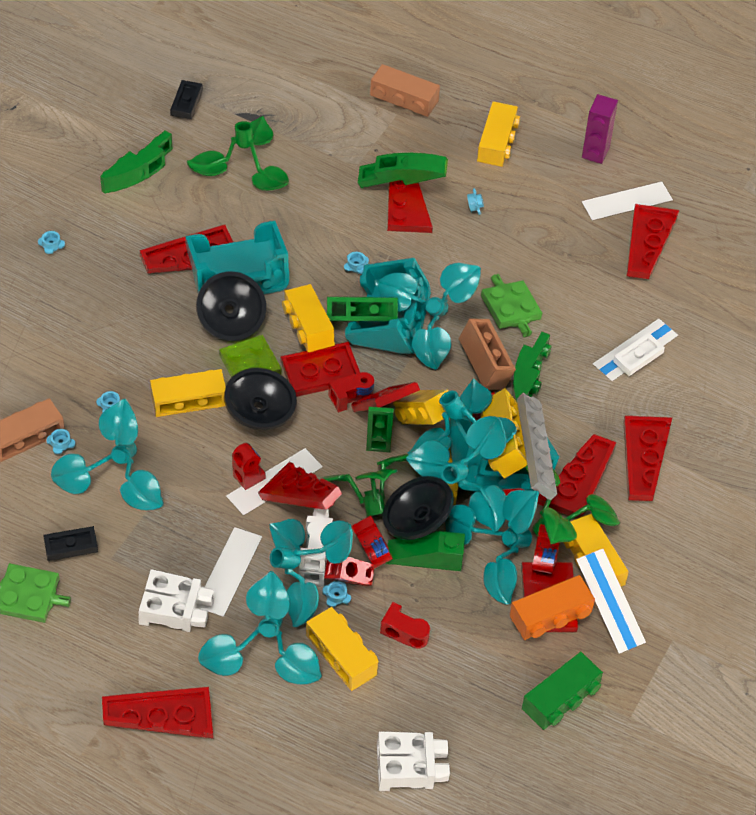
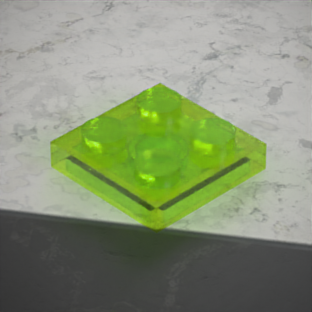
M263 334L219 349V356L231 377L249 368H265L275 371L280 375L282 374V368Z

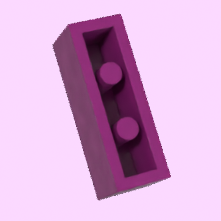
M599 94L596 95L588 115L582 158L600 164L603 163L611 144L618 100Z

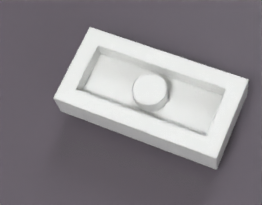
M647 333L616 354L613 362L628 376H631L663 354L665 347L650 333Z

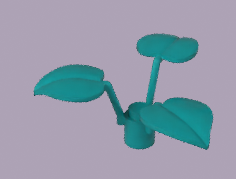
M464 263L448 265L442 271L440 277V284L446 290L442 298L433 297L425 300L415 296L414 294L418 290V283L412 276L405 273H392L386 275L378 282L381 297H398V312L407 310L411 306L413 299L426 304L427 312L434 316L428 324V330H417L412 340V347L416 356L426 366L435 370L439 369L451 349V337L448 332L440 327L432 329L435 322L439 320V317L444 316L448 312L447 295L449 294L450 299L455 303H463L470 299L480 281V266Z
M472 379L460 397L453 390L444 393L440 397L439 402L445 410L442 413L445 421V431L442 428H432L419 437L413 448L407 452L408 455L423 443L431 440L440 441L449 449L452 445V441L448 437L451 433L449 418L459 420L467 417L472 423L476 422L477 420L472 414L481 413L492 402L491 392L475 379ZM498 417L502 421L507 443L516 434L517 428L511 420Z
M125 398L106 409L99 418V429L102 435L108 440H115L116 444L108 456L86 467L85 460L81 455L66 454L58 459L52 467L51 478L54 483L66 492L80 494L86 491L91 484V476L88 471L93 470L110 459H113L118 464L127 463L125 478L128 481L124 482L120 487V492L125 502L140 510H154L164 505L159 482L151 472L136 470L130 476L131 465L134 463L132 457L137 453L134 441L138 436V423L132 407Z
M483 417L470 426L466 434V442L475 451L461 461L448 462L450 459L448 448L436 440L423 443L406 457L409 464L421 476H434L448 484L459 482L461 486L466 485L479 489L480 491L473 493L469 501V507L475 512L476 520L494 532L502 527L506 520L503 515V504L506 498L505 492L497 485H491L484 489L482 485L465 480L468 476L466 463L479 453L486 459H494L504 452L506 434L502 421L498 417Z
M515 490L506 496L503 504L504 518L509 521V528L506 531L494 532L493 530L473 527L476 521V514L467 505L453 506L445 521L446 532L465 534L464 546L470 542L472 532L502 536L503 543L511 548L498 555L496 562H489L485 566L483 576L484 585L488 593L495 600L503 604H511L512 594L517 582L516 567L511 560L505 557L512 553H518L519 548L530 546L532 534L528 528L536 511L539 491Z
M287 519L269 524L275 548L270 553L271 565L274 568L285 569V574H289L299 580V582L292 583L287 590L290 599L288 613L293 627H299L310 620L319 602L316 585L312 582L305 583V579L294 572L293 569L299 566L301 562L300 555L325 552L327 560L331 563L338 564L345 561L350 554L353 540L351 525L346 521H333L326 525L320 535V540L324 547L300 550L305 541V531L300 521Z
M273 571L268 572L263 578L254 583L246 595V603L250 611L257 616H263L255 631L237 647L235 639L231 635L219 634L213 636L202 646L198 656L200 664L210 671L222 676L233 675L239 671L243 664V656L239 651L261 633L264 637H277L278 650L282 656L276 660L275 668L284 680L293 684H309L318 681L322 677L319 659L311 647L303 643H293L287 647L286 651L283 649V633L279 629L283 623V618L288 613L290 599L284 584Z

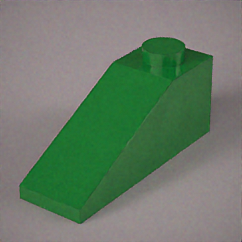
M327 296V316L330 321H389L398 319V297Z
M369 407L366 451L390 453L393 408Z
M438 531L418 539L403 540L397 538L388 540L389 552L393 559L386 562V564L461 571L465 534Z

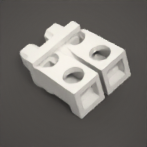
M314 508L313 516L307 515L306 548H301L300 550L324 547L320 540L321 532L326 525L333 522V518H329V509ZM325 552L300 555L299 575L305 579V583L312 582L316 586L324 587L327 563Z
M151 569L139 608V624L149 626L150 623L162 624L170 628L182 629V631L190 632L192 626L206 627L208 610L197 609V604L211 607L214 590L201 587L200 579L193 578L191 580L187 577Z
M379 732L377 739L379 791H390V787H425V789H433L434 782L448 781L450 776L449 763H435V758H447L448 741L433 739V732H425V734Z

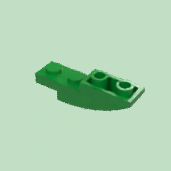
M164 130L159 136L154 137L152 142L145 148L141 149L137 155L129 151L123 157H120L112 167L105 170L100 176L101 191L106 194L126 189L148 179L165 166V156L173 149L172 134Z
M413 152L376 156L375 163L359 167L357 183L360 188L398 180H402L405 185L446 177L448 159L444 156Z
M541 332L533 348L525 344L523 345L515 365L516 370L512 384V396L516 401L522 393L529 397L539 393L542 382L539 381L543 363L542 359L543 357L547 359L552 345H549L550 334Z

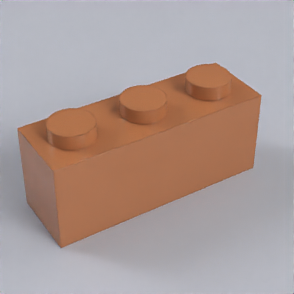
M384 64L380 66L371 79V96L427 117L439 101L440 85Z
M469 319L459 337V341L482 386L488 390H502L506 388L516 369L490 319Z
M50 398L37 402L31 407L15 412L11 416L0 420V462L46 442L47 437L53 431L65 429L63 417Z

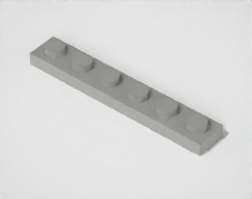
M522 393L517 398L531 488L539 491V494L551 500L557 495L542 404L537 398L529 397Z

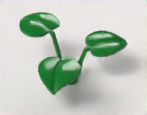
M264 116L252 122L241 121L235 124V137H231V144L226 157L217 151H206L198 154L191 160H187V165L196 173L205 176H216L227 170L225 162L229 161L235 144L240 148L250 147L257 171L259 172L252 176V184L256 188L270 191L283 188L289 184V178L281 168L268 166L263 170L260 167L254 145H265L271 142L274 137L273 131L267 124Z
M408 454L393 456L379 461L377 466L381 465V470L356 476L357 481L367 478L371 480L372 490L365 491V497L362 496L350 474L330 475L321 478L327 481L349 482L358 496L360 504L364 503L366 516L382 514L385 507V481L391 474L398 472V469H386V467L394 462H408L406 459ZM375 479H380V491L376 489Z
M553 469L555 484L558 486L560 479ZM591 494L586 498L588 505H585L566 518H563L554 509L549 508L551 500L547 499L543 509L539 512L541 515L540 519L532 528L538 536L540 524L545 525L550 543L555 544L558 542H571L577 538L576 530L570 520L585 511H591L593 517L605 525L618 526L621 522L606 500L598 495Z

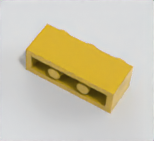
M492 102L479 143L477 162L503 167L505 158L509 159L511 153V146L509 144L514 143L516 131L513 130L514 128L518 129L520 116L517 115L518 106Z
M308 284L284 290L283 311L285 314H289L291 327L297 330L298 341L300 344H304L307 352L335 346L334 327L312 285Z
M222 369L150 380L151 397L156 417L225 406L224 392L226 386Z
M448 389L420 390L393 402L397 419L402 424L434 425L443 420L442 413L445 410L439 400L444 393L448 392Z
M592 513L570 521L576 530L577 538L574 541L563 543L574 554L576 565L580 568L576 559L604 549L620 587L624 586L629 571Z
M330 607L306 622V636L351 691L377 676L379 663L377 656L372 650H367L363 645L360 635L348 627L347 620L341 613L338 614L333 607Z

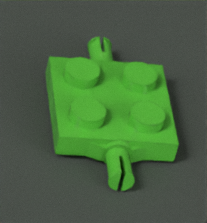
M494 274L491 280L495 287L482 289L481 297L498 328L519 327L523 337H526V335L527 337L530 336L532 331L528 323L541 320L542 311L524 280L505 284L499 274Z
M9 563L5 576L0 582V614L45 623L48 612L53 605L69 607L71 597L56 593L60 578L59 573Z

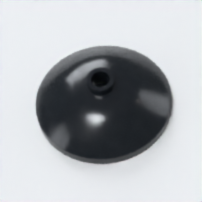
M233 271L222 272L209 278L201 287L196 300V312L201 325L212 336L223 341H240L253 335L262 325L266 315V299L260 286L249 276ZM225 306H231L233 312L227 313Z
M249 368L236 373L228 381L224 392L225 406L230 415L242 425L257 430H271L284 425L293 416L297 404L296 393L290 382L279 373L265 368Z
M423 476L412 479L400 486L387 500L383 510V523L388 532L396 538L412 540L425 537L437 530L448 518L454 502L453 492L449 485L438 477Z

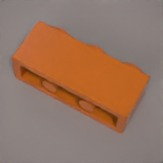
M578 575L512 602L510 618L524 640L531 637L537 638L548 630L562 628L572 620L577 618L583 619L592 613L595 598L582 577Z

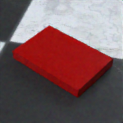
M349 342L335 344V346L312 352L303 351L280 356V362L286 379L294 388L296 397L329 390L330 381L360 373Z
M417 382L393 385L352 402L351 407L353 412L365 411L369 407H382L420 391Z
M522 562L523 598L573 578L572 562H556L552 574L532 571L533 562ZM577 619L572 620L562 628H553L546 632H577L578 621Z

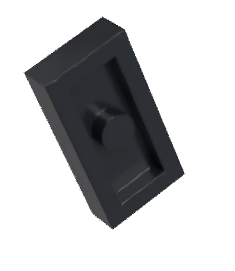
M181 80L170 109V116L192 119L203 90V84Z
M94 526L43 535L48 561L98 552Z

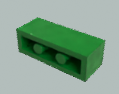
M580 651L524 695L522 710L543 730L550 725L555 726L562 720L567 711L577 709L587 695L592 696L601 688L603 672Z

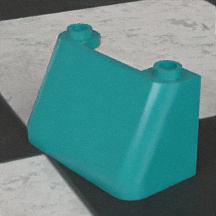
M276 221L264 222L256 226L253 233L254 239L210 246L208 238L202 234L185 236L197 293H199L201 287L209 278L228 271L239 272L249 276L260 286L264 294L279 292L287 288L290 281L288 251Z
M415 258L364 265L363 273L360 276V285L365 289L367 297H381L378 282L386 275L405 273L412 276L418 283V290L414 295L425 300L430 299V284ZM412 299L411 306L407 310L398 312V319L389 321H360L359 323L351 321L345 328L346 339L353 345L400 354L415 353L412 347L413 336L417 330L423 327L427 311L426 304Z
M467 417L459 420L450 418L451 433L448 437L452 441L450 446L452 462L461 461L475 451L466 442L467 431L472 425ZM548 439L552 467L555 470L559 455ZM480 453L466 463L468 476L465 480L482 485L484 489L491 485H497L502 490L521 488L525 491H535L531 488L529 473L526 467L504 479L498 471L494 472L488 459L482 457ZM457 482L458 486L461 489L470 491H480L479 489L469 487L466 485L461 486L459 482Z

